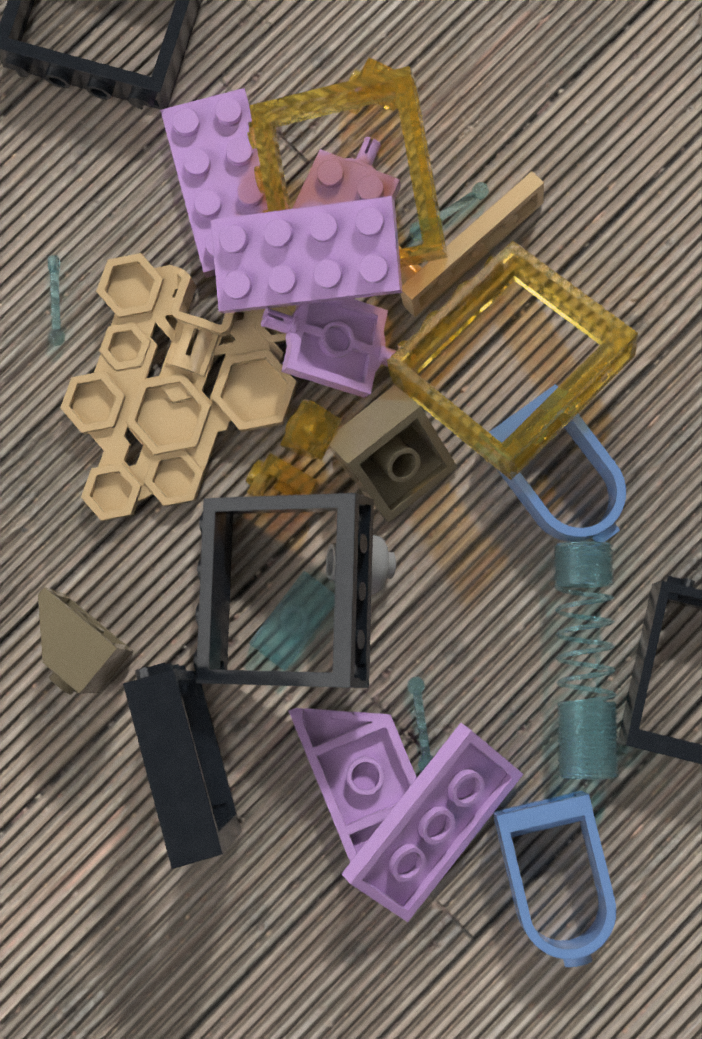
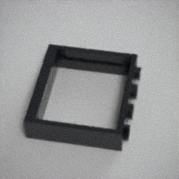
M7 0L0 21V61L3 67L16 70L20 77H28L31 74L45 78L50 84L60 88H69L70 85L83 88L91 95L100 99L109 100L111 97L127 100L132 106L141 110L143 106L160 110L168 108L202 0H176L152 77L21 42L35 0Z
M357 493L203 499V512L199 520L202 547L201 557L197 566L200 579V596L195 612L198 625V644L193 660L196 671V683L369 688L374 499ZM337 511L333 672L227 670L233 514Z
M668 576L667 581L662 580L653 583L651 587L617 743L702 764L701 744L639 729L667 601L702 610V590L694 588L695 581L688 578L681 579Z
M161 663L135 670L137 680L123 683L171 869L223 855L240 835L242 829L203 684L196 683V671L186 670L185 665Z

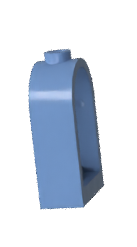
M556 384L481 438L479 447L535 522L547 534L568 542H580L592 538L600 546L620 531L615 521L620 516L626 500V485L623 474ZM554 418H557L606 484L609 499L603 518L598 524L585 528L571 527L558 521L506 453Z
M578 791L494 811V822L513 902L522 928L540 950L550 956L563 959L565 967H578L592 962L591 954L602 947L611 935L616 920L614 893L589 794ZM580 822L598 895V911L594 922L582 935L570 940H554L539 933L532 924L512 837Z

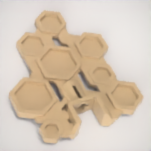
M141 253L107 260L96 292L112 309L115 315L111 326H108L99 350L101 354L94 373L71 377L60 407L81 433L85 435L90 434L104 450L98 467L91 468L81 496L101 521L133 516L138 502L152 495H155L165 507L196 501L218 433L228 431L231 421L241 432L284 424L297 387V381L290 374L281 372L283 366L281 361L284 353L277 344L286 343V333L261 326L265 309L225 313L221 325L189 315L187 313L197 288L191 276L184 269L173 265L154 268ZM286 307L270 308L290 316L292 315ZM157 324L170 338L171 344L160 375L147 378L158 349V345L152 339ZM225 355L209 399L203 393L212 364L215 357ZM128 429L143 445L138 461L133 466H129L126 463L131 443L125 438Z

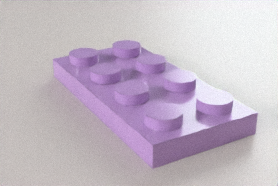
M245 88L160 110L205 278L215 276L211 230L212 219L278 211Z
M392 196L211 220L218 309L223 314L266 309L267 307L276 308L403 293L395 200Z
M460 723L341 873L342 876L352 886L408 922L523 776V773L472 730Z

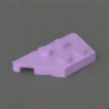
M308 708L291 709L289 714L351 862L417 777L390 714Z

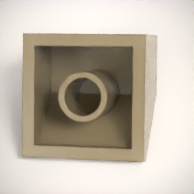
M396 385L392 386L324 440L343 469L364 495L374 499V507L388 523L458 468L422 407Z
M44 587L38 594L42 660L53 671L49 676L50 680L69 695H72L74 691L80 695L99 693L131 655L133 650L65 593Z

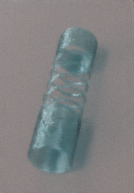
M566 542L556 544L553 547L555 549L553 551L555 553L553 556L555 564L553 566L556 572L554 574V580L556 581L554 587L563 593L596 598L566 603L558 606L554 611L565 617L600 622L558 630L555 635L559 639L604 646L562 653L555 659L560 663L608 670L565 677L556 682L557 685L565 688L608 694L602 697L557 703L558 707L556 709L558 712L556 714L559 720L557 722V728L559 729L557 731L559 734L557 736L559 739L557 741L559 743L557 746L559 748V754L557 755L559 759L557 761L560 767L558 769L560 772L558 776L561 778L614 779L619 776L617 774L619 771L617 769L619 766L617 764V758L619 757L617 753L619 751L616 745L618 743L616 740L618 738L616 735L618 733L616 731L618 728L616 726L618 724L616 722L618 719L616 715L618 713L615 707L617 703L604 702L615 698L617 694L607 689L564 683L607 676L615 673L617 670L611 666L562 659L570 656L608 651L616 647L611 642L561 635L572 631L610 626L615 623L610 618L560 611L569 607L608 602L614 599L612 595L561 588L606 587L613 585L614 582L612 580L614 577L612 575L614 573L612 571L614 569L612 566L614 564L611 558L613 556V550L611 549L613 545L607 542Z

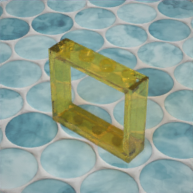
M410 66L249 105L252 122H248L250 132H247L252 149H257L260 165L254 167V174L260 193H265L268 206V209L263 210L262 213L290 209L276 127L397 99L423 241L422 245L399 249L400 268L447 258V248L417 84Z
M512 240L495 258L491 255L485 262L483 269L471 281L466 280L461 283L455 290L452 299L439 311L431 312L423 321L421 328L408 341L404 340L397 344L398 350L387 360L392 383L508 479L512 480L635 357L638 332ZM516 281L600 346L501 443L418 374L500 294Z

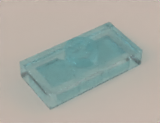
M303 571L249 644L286 671L334 608L335 593Z

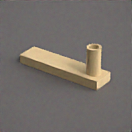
M531 171L423 267L399 246L403 306L414 317L422 312L543 204L544 182Z

